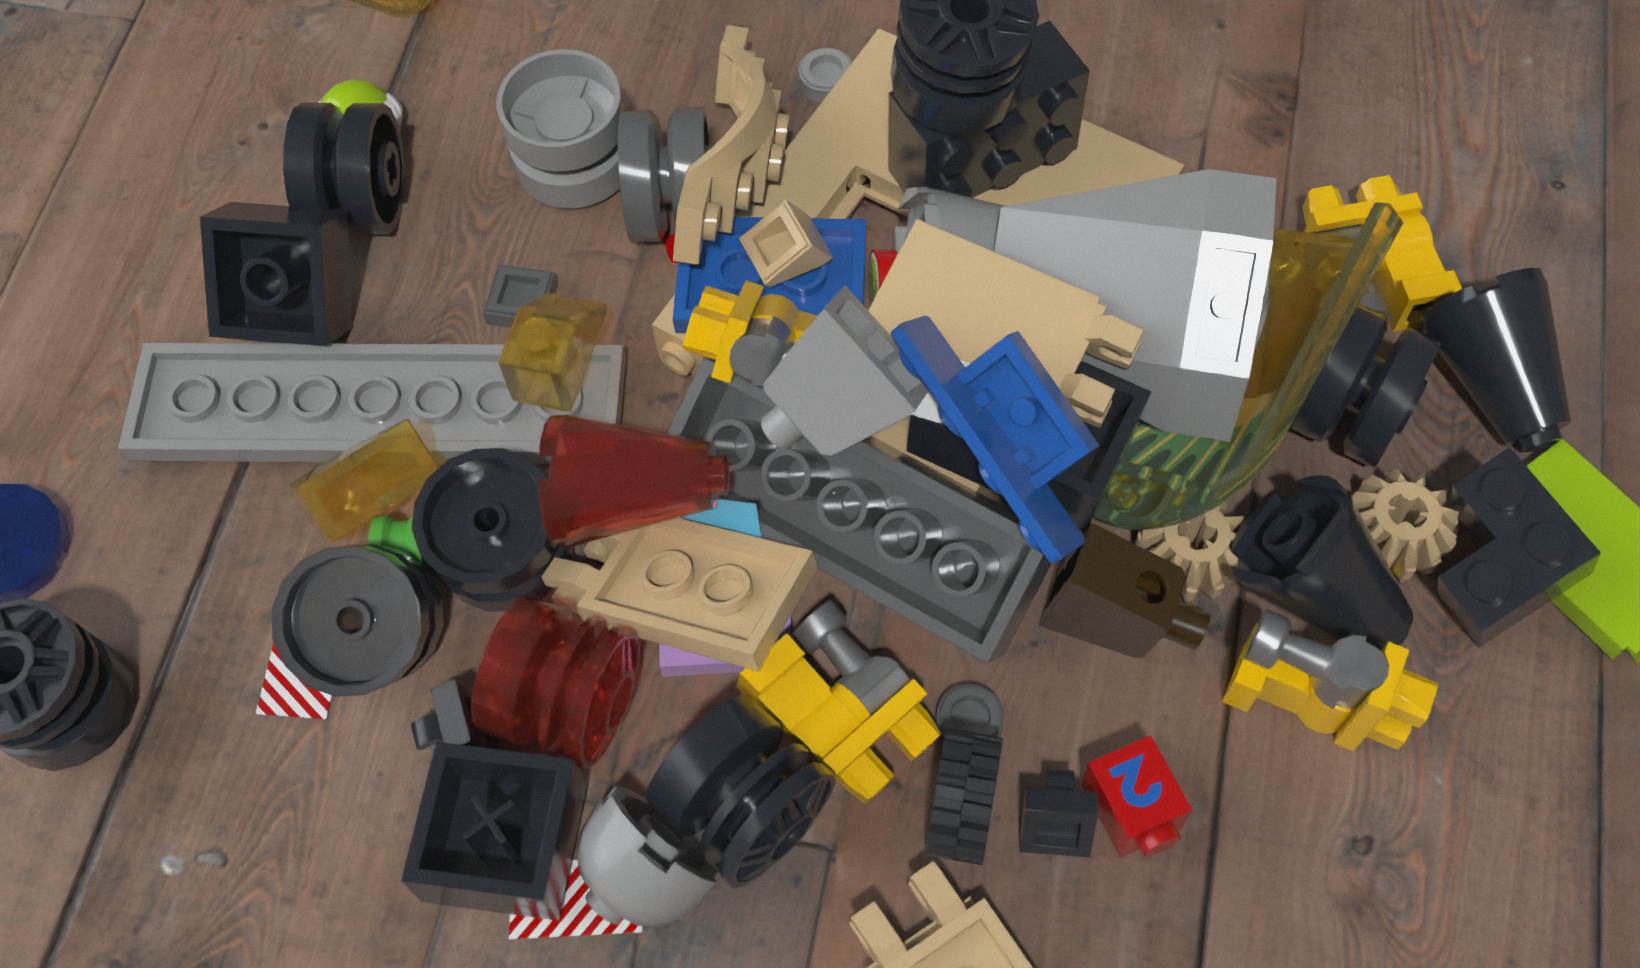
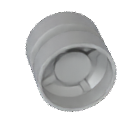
M570 49L542 52L516 65L506 75L499 87L496 107L516 175L523 189L531 197L543 204L566 209L590 206L614 194L620 188L618 121L619 114L625 111L620 85L613 70L594 55Z

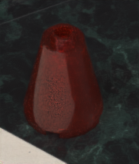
M568 414L550 415L544 424L539 446V457L552 458L549 466V479H538L539 500L547 536L552 543H558V546L572 547L716 508L718 495H728V459L726 455L716 454L713 442Z

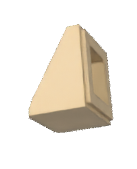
M786 199L739 238L762 281L768 287L818 268L833 258L809 215Z

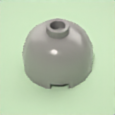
M615 786L606 798L600 800L580 831L576 848L579 871L584 882L591 889L585 898L590 907L610 923L618 924L624 918L635 925L663 927L681 919L699 904L717 882L714 877L719 871L715 863L708 864L700 857L697 849L699 843L692 836L680 837L663 822L651 816L654 810L649 807L646 798L621 786Z

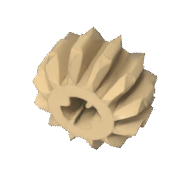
M1396 467L1387 473L1384 480L1371 474L1369 478L1363 480L1358 492L1350 496L1388 566L1392 568L1400 583H1403L1405 580H1410L1415 571L1424 576L1431 574L1437 569L1441 559L1451 553L1456 545L1455 539L1457 536L1452 531L1458 524L1459 512L1443 507L1447 501V489L1430 492L1425 488V472L1416 476L1412 482H1407Z
M1226 501L1211 511L1189 521L1169 527L1138 532L1135 541L1136 545L1182 567L1186 572V580L1181 593L1186 604L1194 600L1198 588L1214 600L1221 595L1224 583L1233 585L1239 581L1233 575L1231 566L1238 568L1239 559L1231 552L1236 534L1244 523V516L1225 517ZM1190 543L1194 544V549L1190 548Z

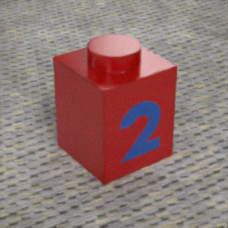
M1151 735L1088 762L1081 785L1084 791L1097 792L1098 817L1120 858L1139 849L1143 857H1150L1170 848L1181 840L1182 837L1178 831L1182 830L1192 812V808Z

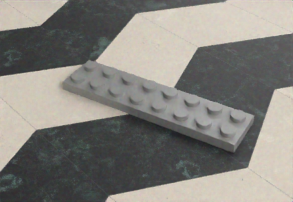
M143 343L118 450L127 461L445 463L448 459L473 449L504 448L529 458L534 464H573L578 454L590 445L606 443L618 447L626 355L623 345L330 344L328 346L291 343Z

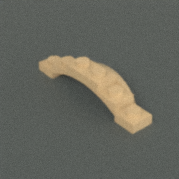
M727 25L723 41H721L715 102L729 104L738 119L709 151L687 167L677 207L673 261L698 265L704 240L716 241L717 231L732 233L736 210L748 211L750 201L763 203L767 180L779 182L790 115L779 113L782 90L772 89L773 82L767 81L764 74L765 58L756 57V51L747 50L749 28Z

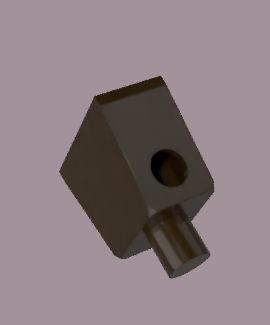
M1091 523L1083 534L1085 543L1069 553L1059 567L1039 626L1133 658H1143L1162 638L1196 650L1207 631L1210 613L1179 601L1186 580V572L1183 568Z

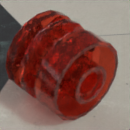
M521 596L508 607L498 621L484 649L475 677L471 699L472 723L478 731L516 745L528 744L538 734V745L543 754L553 757L564 754L566 758L574 759L579 767L584 769L593 767L605 754L628 709L640 659V640L637 632L618 626H613L608 630L606 622L597 618H587L576 628V620L572 610L534 597Z

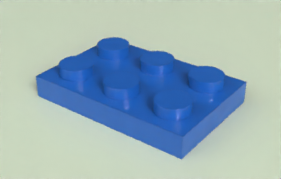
M735 217L732 233L717 231L716 241L704 240L698 265L678 262L672 319L675 333H686L692 311L695 306L699 305L706 286L739 295L745 280L764 286L761 296L769 294L782 295L791 300L798 310L816 316L845 285L864 305L866 219L811 218L833 258L818 268L768 287L762 281L739 239L764 217Z

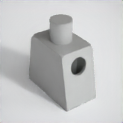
M846 285L836 293L763 383L765 393L777 406L762 417L761 426L766 437L781 449L790 448L805 436L822 455L833 456L910 416L917 410L929 391L923 380L917 379L905 368L899 356L900 347Z

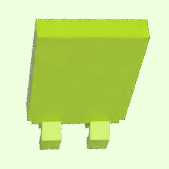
M1562 439L1528 464L1527 467L1601 554L1591 575L1551 600V602L1612 660H1615L1627 650L1635 662L1640 665V507Z

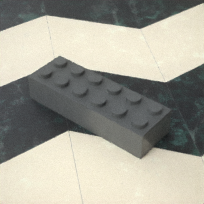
M703 357L648 474L686 495L756 503L761 537L764 539L812 550L817 567L821 571L987 664L1005 655L1052 564L1043 553L1033 549L1025 540L1019 526L1020 519L1013 510L873 436L833 456L822 455L805 436L790 448L781 449L766 437L761 426L762 417L777 406L765 393L763 386H750L752 380L738 375L736 371L730 383L712 378L711 375L716 360Z

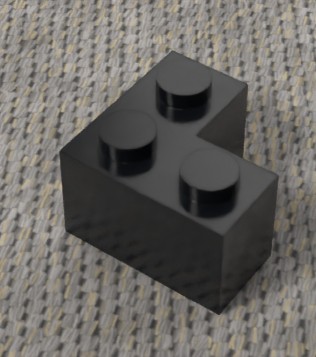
M1509 447L1452 485L1450 508L1459 512L1458 518L1476 538L1482 548L1438 576L1437 597L1477 647L1480 648L1591 575L1601 552Z

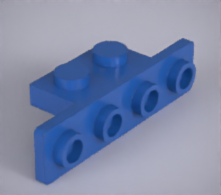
M925 315L902 322L891 331V336L900 347L899 356L903 365L914 377L923 380L939 403V414L945 425L955 435L964 439L978 459L979 470L986 484L994 492L1004 496L1020 519V530L1029 545L1036 551L1043 553L1050 563L1055 564L1084 544L1085 538L1047 483L1100 445L1020 332L1016 331L1006 335L965 368L929 316Z

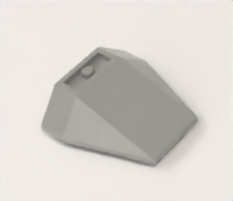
M1206 169L1001 207L994 252L1099 296V304L1107 307L1104 315H1114L1144 330L1140 339V347L1129 370L1092 356L1085 352L1081 361L1152 391L1141 420L1164 432L1231 442L1249 380L1272 251L1277 178Z

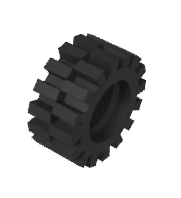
M947 728L931 813L926 855L983 866L1003 738Z

